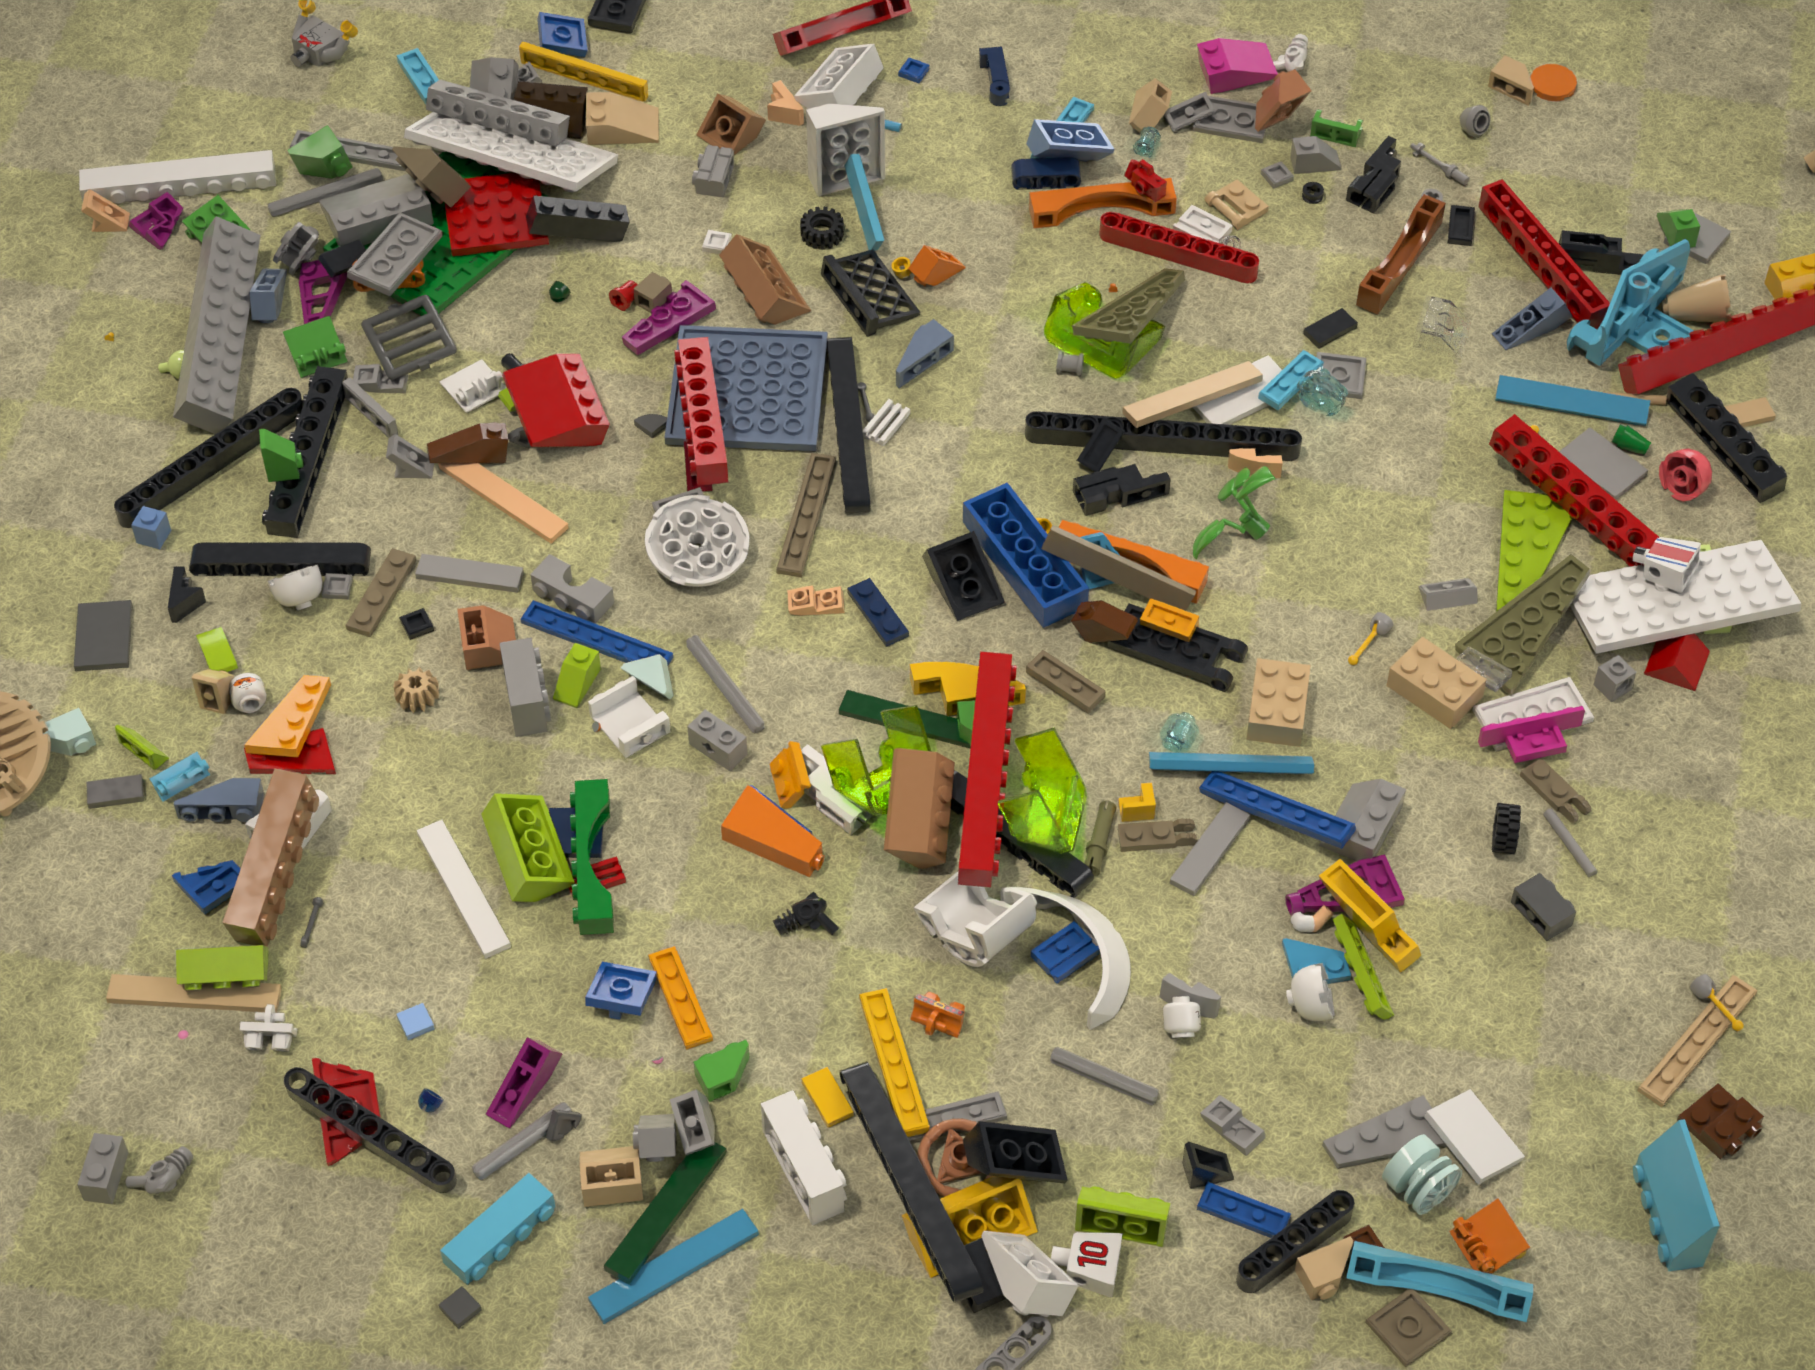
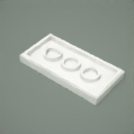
M1269 355L1261 358L1252 364L1263 374L1262 382L1194 406L1193 408L1206 423L1230 425L1269 406L1258 399V395L1282 371L1281 368Z
M1570 677L1512 694V696L1508 695L1475 705L1472 710L1481 727L1492 723L1499 724L1516 718H1527L1544 712L1550 713L1567 707L1574 708L1583 706L1585 710L1582 725L1594 720V716ZM1505 742L1492 745L1495 751L1507 748Z

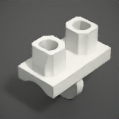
M267 1004L265 1012L255 1013V1021H264V1023L240 1022V1031L244 1034V1045L247 1050H262L263 1036H273V1051H289L292 1037L297 1035V1028H294L293 1024L275 1023V1021L284 1022L285 1013H275V1006Z

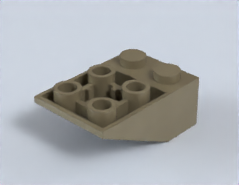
M392 148L398 156L395 160L406 169L405 171L416 180L415 182L424 191L431 193L430 195L439 204H442L444 201L452 207L471 187L461 175L431 149Z

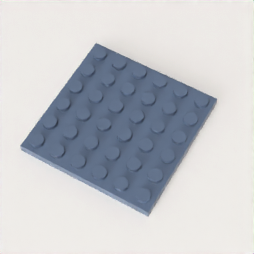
M680 325L678 340L708 337L725 447L817 451L828 332ZM674 364L665 431V444L684 445V439H686L685 428H689L684 427L678 383L681 380L677 379L676 364Z

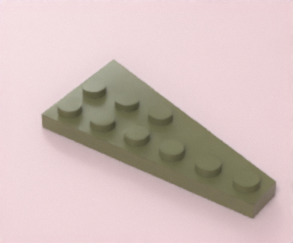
M1164 268L1072 325L1073 334L1084 336L1086 339L1097 338L1103 339L1105 342L1117 341L1131 344L1185 281L1184 271Z
M1570 554L1455 644V650L1512 696L1588 579L1590 568Z

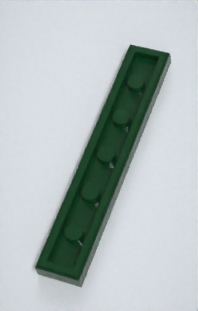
M851 690L846 691L839 707V715L971 749L970 744L959 737L958 721L954 717Z
M714 1142L713 1146L686 1155L606 1261L604 1271L630 1284L726 1155L727 1148Z

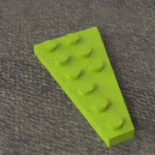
M1504 490L1496 612L1544 575L1572 521V517L1559 504L1553 502L1546 494Z

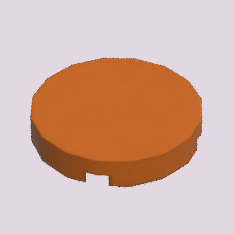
M1558 64L1541 65L1533 70L1530 76L1534 92L1537 93L1538 97L1547 101H1562L1568 96L1571 97L1576 90L1577 80L1574 73Z

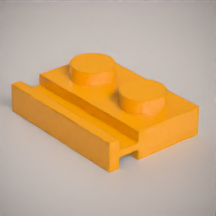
M790 741L788 743L789 747L787 749L783 748L769 764L780 807L785 809L791 808L804 795V789L811 787L800 744Z

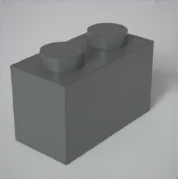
M1541 873L1514 888L1511 903L1546 941L1573 926L1576 915L1573 904L1569 900L1564 899L1557 891L1555 885Z

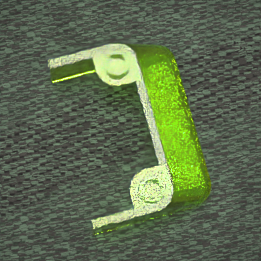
M917 705L880 712L888 738L881 742L878 751L882 766L870 773L868 772L858 738L821 745L835 790L874 816L886 815L888 812L894 749L931 751Z
M1055 727L1015 738L1014 742L1026 762L1022 772V781L1025 787H1029L1031 792L998 801V806L1009 824L1011 835L1021 842L1060 854L1074 851L1087 798L1083 779Z

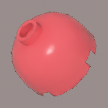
M1689 448L1681 449L1668 454L1665 460L1661 462L1659 478L1663 488H1668L1674 493L1671 497L1680 501H1690L1708 489L1712 480V468L1706 456L1699 451Z

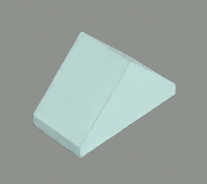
M660 654L622 665L621 669L630 676H634L635 679L668 699L673 697L667 660Z

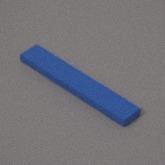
M534 600L520 619L524 625L569 642L597 650L603 655L625 663L659 654L667 660V665L673 659L672 652Z
M1212 771L1199 787L1200 793L1222 803L1227 802L1240 810L1340 849L1345 846L1356 831L1355 823L1219 771Z

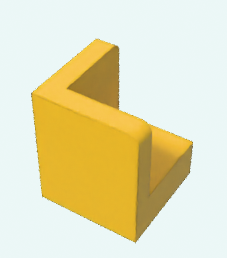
M1141 783L1140 796L1118 799L1122 822L1152 820L1155 818L1156 803L1152 783Z

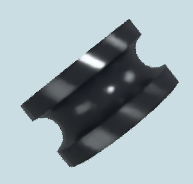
M1317 182L1306 183L1302 190L1303 200L1309 204L1321 202L1324 193L1323 186Z

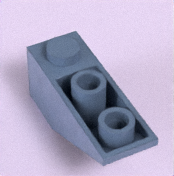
M1549 288L1495 330L1492 335L1505 350H1508L1557 329L1570 319L1572 315L1564 301L1552 288Z
M232 778L174 801V807L178 819L189 822L197 819H210L214 822H221L224 819H237L241 822H248V820L260 813L264 790L260 778Z

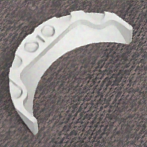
M1013 887L1001 889L1000 901L1010 905L1015 903L1009 891ZM1014 887L1030 892L1037 901L1036 908L1048 909L1055 906L1066 908L1092 939V942L1099 946L1103 967L1102 980L1098 994L1088 1010L1087 1027L1091 1030L1114 1018L1126 997L1131 971L1127 948L1121 935L1114 929L1113 924L1098 910L1076 898L1032 888Z

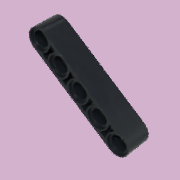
M1336 1190L1330 1193L1242 1259L1239 1263L1236 1278L1239 1289L1245 1293H1255L1261 1290L1294 1265L1298 1257L1310 1253L1347 1225L1351 1220L1355 1202L1353 1196L1344 1190ZM1334 1207H1342L1345 1211L1336 1210ZM1319 1223L1324 1227L1318 1228L1313 1226L1312 1224ZM1290 1240H1298L1301 1244H1293ZM1274 1256L1277 1257L1279 1260L1271 1261L1267 1257ZM1246 1273H1252V1274L1256 1275L1257 1277H1256V1278H1249V1277L1245 1276L1244 1274H1246Z

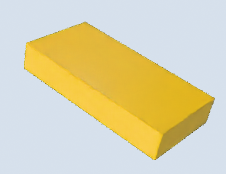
M828 1067L801 1078L805 1090L827 1128L854 1116V1111Z

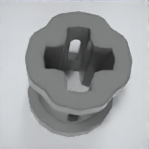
M1059 351L1056 373L1067 371L1075 372L1078 376H1081L1084 354L1080 353L1078 356L1064 354L1063 351Z

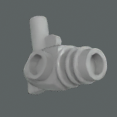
M181 1146L179 1149H175L169 1156L164 1157V1160L152 1164L150 1170L145 1175L128 1176L126 1178V1186L128 1188L145 1187L146 1192L149 1194L171 1191L177 1185L176 1181L184 1174L186 1167L190 1165L193 1154L189 1149Z

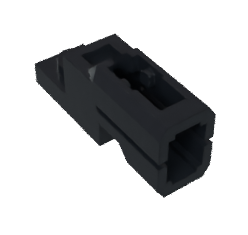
M1388 135L1365 162L1363 175L1357 176L1348 186L1347 202L1359 207L1368 197L1369 199L1361 208L1375 213L1395 190L1394 182L1399 177L1401 160L1395 158L1397 155V150H1395L1397 139Z
M1562 230L1560 234L1559 245L1579 267L1582 265L1593 266V272L1621 275L1623 270L1639 263L1643 257V254L1622 252V238Z
M1132 464L1122 468L1111 467L1073 478V493L1078 503H1080L1084 515L1088 516L1105 511L1109 504L1119 502L1123 508L1168 495L1171 479L1167 472L1143 478L1136 464Z

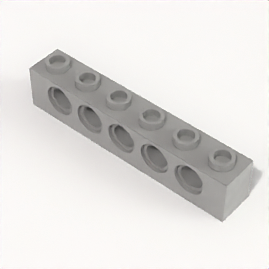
M438 80L428 87L426 110L555 147L567 138L570 118L568 115L444 80Z

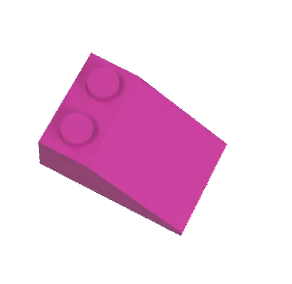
M1217 38L1197 44L1199 64L1210 94L1226 92L1272 80L1278 74L1266 43Z

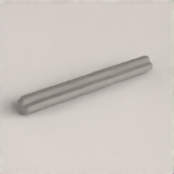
M374 168L268 204V210L271 216L275 217L317 203L319 200L383 180L379 168Z
M693 635L691 638H688L686 640L687 648L753 733L763 730L765 727L762 718L699 636Z

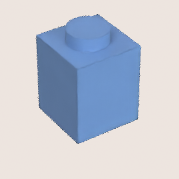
M142 506L131 525L136 543L159 550L171 532L167 513Z

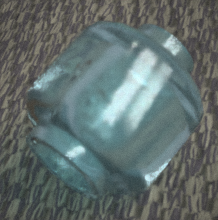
M1186 712L1169 715L1159 733L1164 748L1175 753L1190 750L1200 731L1192 715Z

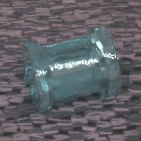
M1150 126L1144 127L1141 130L1140 139L1133 145V150L1137 155L1147 158L1153 155V147L1161 139L1158 130Z

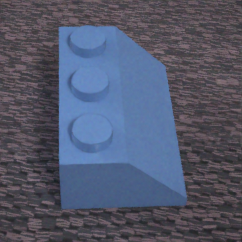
M1034 119L1026 143L1033 156L1037 158L1071 157L1084 162L1089 160L1099 161L1113 154L1115 150L1100 125L1095 123Z

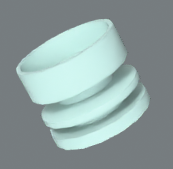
M1425 1134L1415 1137L1404 1145L1389 1161L1382 1174V1179L1397 1193L1406 1191L1404 1200L1409 1205L1413 1204L1412 1208L1419 1215L1426 1214L1434 1206L1441 1203L1456 1187L1463 1172L1456 1164H1452V1160L1449 1157L1443 1156L1438 1158L1441 1149Z

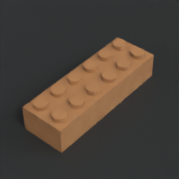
M276 768L273 771L222 922L237 942L268 947L270 940H274L276 936V921L278 915H281L285 909L286 900L284 897L287 888L290 889L293 885V870L295 864L301 860L303 853L301 846L304 837L307 838L309 836L312 813L316 812L319 806V796L305 774Z

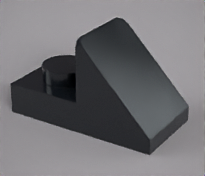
M174 566L168 601V612L171 622L177 623L206 603L203 588L192 587L191 577H187L184 566Z

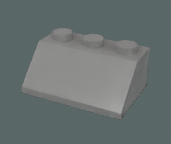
M1383 779L1352 784L1335 816L1355 823L1356 831L1342 849L1322 841L1319 846L1354 861L1366 858L1372 859L1379 852L1403 807L1406 789Z

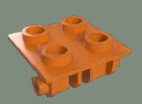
M1499 1198L1467 1220H1464L1463 1217L1457 1218L1453 1222L1455 1227L1449 1231L1473 1270L1489 1274L1494 1273L1531 1248Z

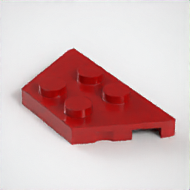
M312 1058L313 1072L316 1077L381 1118L373 1072L362 1069L353 1070L343 1064L338 1063V1065L322 1062L319 1058ZM326 1095L319 1096L317 1098L318 1104L326 1103L330 1097ZM350 1110L344 1111L340 1114L339 1118L347 1120L352 1117L353 1112ZM320 1118L328 1166L335 1164L362 1146V1144ZM368 1126L364 1129L363 1134L372 1135L378 1128Z

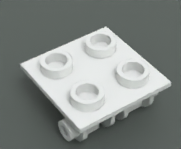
M482 359L439 381L465 413L497 398L499 392L507 388L502 383V373L500 371H492Z

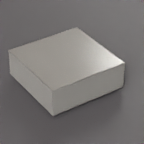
M1282 162L1261 169V175L1273 189L1294 180V175Z
M326 573L322 598L348 600L353 581L352 575Z

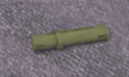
M1106 801L1100 802L1091 841L1086 845L1087 856L1085 864L1091 871L1094 869V877L1100 874L1103 857L1108 852L1107 841L1117 809L1116 805L1111 801H1108L1107 809H1105Z

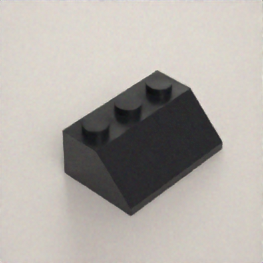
M979 1121L963 1139L968 1165L988 1176L1064 1184L1068 1181L1055 1129Z

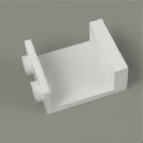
M634 676L625 681L618 682L613 688L604 693L597 694L592 700L588 701L590 717L595 722L600 723L601 730L625 758L670 733L669 717L664 711L656 714L637 692V683Z

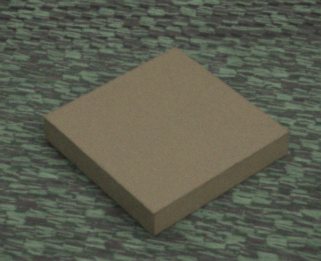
M1414 1289L1406 1290L1367 1318L1365 1322L1405 1368L1452 1334V1330Z

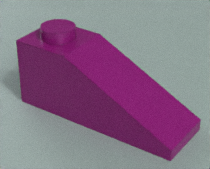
M527 1037L485 1115L511 1128L548 1082L563 1054L540 1040Z

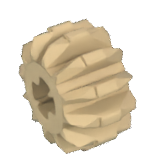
M419 667L416 671L412 672L408 668L407 674L399 673L398 680L394 681V697L397 703H400L403 710L410 707V710L414 713L417 707H420L425 712V705L434 707V699L439 698L438 680L436 677H433L430 670L423 672Z

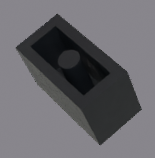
M982 1238L964 1246L983 1285V1293L966 1299L973 1313L1006 1299Z

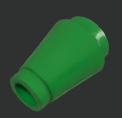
M1621 424L1611 441L1620 449L1642 455L1646 454L1651 444L1650 441L1629 425L1625 427Z

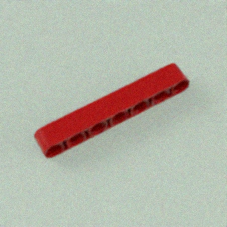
M1106 212L1100 218L1099 236L1107 243L1241 283H1253L1257 279L1259 257L1254 253L1116 212Z

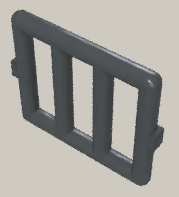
M422 295L399 306L397 303L388 306L389 310L365 319L361 323L373 350L390 380L397 379L418 369L424 371L430 368V364L457 352L456 345L428 295ZM422 306L427 314L378 335L373 328ZM430 323L436 329V331L388 351H385L382 343ZM440 339L442 340L444 348L394 368L391 360Z

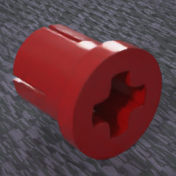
M628 280L619 288L612 289L609 292L611 304L621 311L627 310L631 303L635 301L634 288L638 284L633 280Z

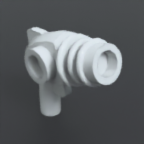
M1297 34L1292 39L1285 55H1280L1278 61L1273 62L1276 70L1286 69L1289 72L1294 69L1298 71L1304 68L1308 47V38L1305 35Z

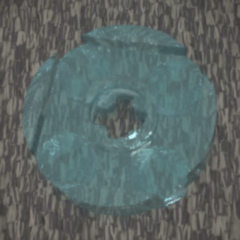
M1319 367L1317 370L1306 372L1297 384V388L1299 387L1301 391L1298 394L1300 400L1307 408L1315 412L1320 409L1328 413L1326 416H1333L1341 410L1346 402L1347 388L1330 375L1326 368Z

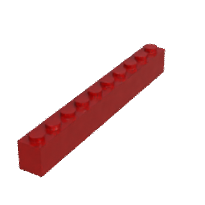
M1815 284L1813 289H1802L1793 292V296L1790 298L1781 297L1774 299L1772 305L1754 307L1751 309V313L1731 316V321L1713 323L1710 325V329L1705 331L1704 329L1692 331L1689 333L1690 337L1672 339L1668 341L1669 345L1664 347H1651L1647 349L1648 353L1634 354L1626 357L1627 361L1618 364L1624 391L1630 394L1643 393L1815 325Z
M980 651L958 885L991 888L992 877H998L999 860H994V854H1000L1001 838L996 837V832H1002L1003 815H998V809L1004 810L1005 793H1000V787L1006 788L1007 771H1002V766H1008L1009 750L1004 749V744L1010 745L1011 728H1006V723H1012L1013 707H1008V702H1014L1015 686H1010V681L1016 682L1017 665H1012V654Z

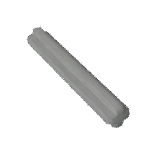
M1055 1047L1051 1054V1063L1147 1104L1153 1105L1158 1098V1089L1067 1050Z
M561 1102L472 1166L475 1176L479 1180L485 1179L547 1134L552 1110L571 1111L570 1107L565 1102Z

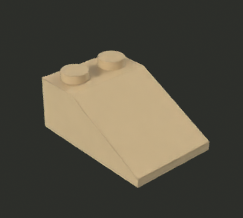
M612 92L586 93L588 145L659 143L658 107Z

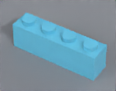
M528 1173L440 1250L443 1263L466 1285L473 1280L481 1279L486 1274L488 1266L495 1260L500 1261L504 1259L513 1244L518 1240L524 1241L538 1222H545L552 1216L555 1208L553 1194Z

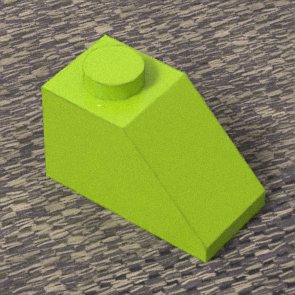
M574 643L562 663L553 700L575 708L579 706L601 670L599 651Z

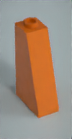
M746 786L721 825L722 840L807 877H810L814 870L818 871L823 865L825 856L822 855V842L751 786Z

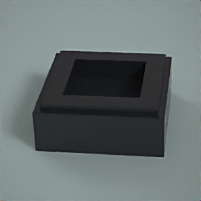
M424 608L399 617L409 640L434 631V626Z

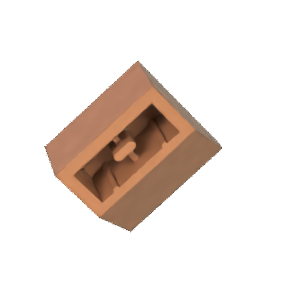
M485 605L457 609L466 670L503 665L500 643L516 640L513 617Z

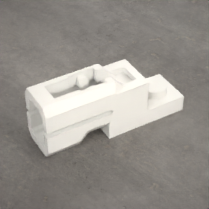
M807 744L801 750L811 785L809 789L805 788V793L816 801V809L852 835L862 826V823L857 818L865 823L877 812L876 800L861 788H850L848 786L847 774Z

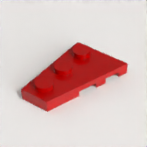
M324 728L309 732L298 757L246 753L244 748L250 774H273L275 768L291 772H301V774H336Z

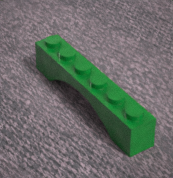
M608 779L575 781V792H570V806L575 808V814L570 815L571 831H576V837L571 838L572 854L577 856V860L571 861L572 877H577V884H572L573 901H578V907L573 908V924H579L580 935L614 933L612 895L597 879L590 864V853L595 837L610 818Z

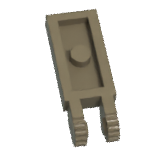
M1542 758L1521 770L1520 777L1570 823L1578 821L1579 816L1569 803H1572L1584 815L1592 811L1591 805L1582 795H1578Z
M1181 818L1174 822L1172 820L1118 824L1120 851L1176 848V846L1195 845L1198 842L1195 833H1180L1176 836L1174 833L1193 831L1195 828L1194 820Z

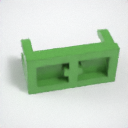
M1317 109L1312 120L1310 137L1317 136L1319 139L1356 147L1362 132L1363 120L1358 119L1356 126L1320 117L1322 110Z

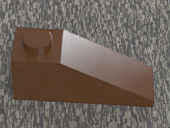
M479 423L427 443L429 463H506L509 438L505 423Z

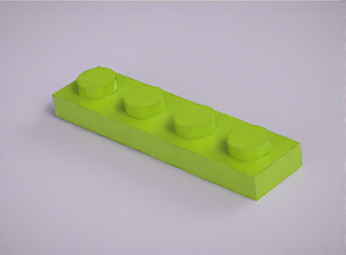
M1340 914L1333 919L1337 928L1334 933L1338 941L1344 945L1346 950L1344 957L1349 966L1354 968L1357 975L1354 977L1358 988L1365 994L1366 1000H1364V1004L1371 1015L1375 1014L1383 1020L1389 1019L1394 1016V1013L1357 927L1352 920Z

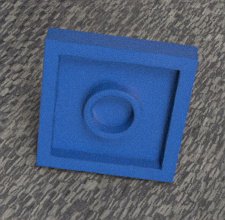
M539 12L537 22L540 47L561 54L586 57L588 50L584 19Z
M602 961L585 997V1006L609 1010V1018L618 1020L621 1019L622 1013L641 1016L656 983L657 971Z

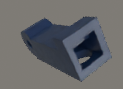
M1002 46L979 48L980 68H987L990 81L989 101L995 106H1005L1008 104L1006 99H1009L1010 85Z

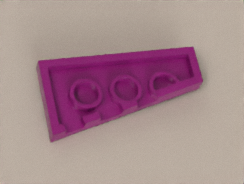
M685 280L677 293L672 292L667 296V302L661 307L656 306L652 309L650 317L641 319L622 336L623 344L638 356L679 332L680 325L689 326L716 310L715 301Z

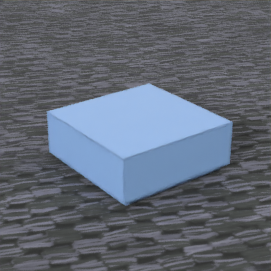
M423 1003L396 1014L407 1040L435 1030L434 1024Z

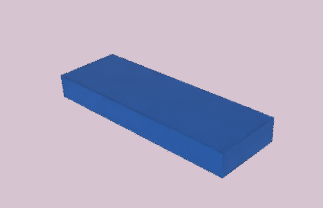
M1207 1182L1197 1205V1210L1269 1238H1272L1284 1229L1291 1218V1213Z

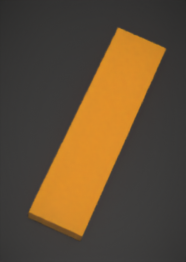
M675 946L649 954V961L653 971H657L658 983L685 1049L687 1050L713 1041V1036Z

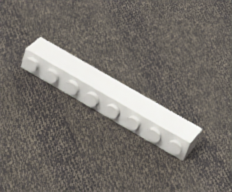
M272 150L83 169L79 170L80 194L83 201L84 194L91 189L112 203L119 204L125 201H146L158 198L166 192L173 197L183 195L194 196L202 193L215 194L231 190L242 191L250 188L264 189L276 186L275 163Z

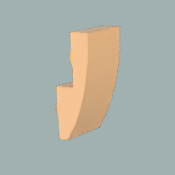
M1255 448L1229 449V469L1240 472L1247 467L1250 470L1251 476L1258 469L1266 466L1275 478H1281L1282 455L1256 456Z
M813 585L787 590L788 610L792 615L845 613L844 596L841 586L815 591Z

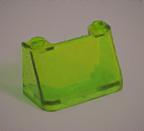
M1084 282L1055 294L1044 326V336L1047 341L1071 355L1079 356L1080 353L1084 354L1085 363L1115 379L1125 376L1160 341L1166 327L1151 319L1131 344L1117 341L1105 342L1103 339L1097 338L1086 339L1084 336L1074 335L1072 325L1100 309L1102 304L1100 291L1096 287Z

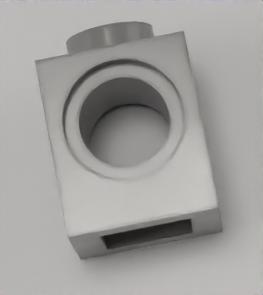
M1617 655L1598 667L1594 686L1610 702H1613L1632 690L1636 671Z

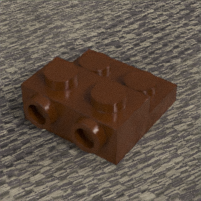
M1718 1083L1678 1116L1677 1121L1685 1119L1689 1132L1721 1160L1727 1154L1735 1155L1743 1146L1742 1141L1747 1137L1752 1140L1762 1131L1763 1126L1761 1123L1764 1116L1743 1097L1739 1100L1735 1099Z

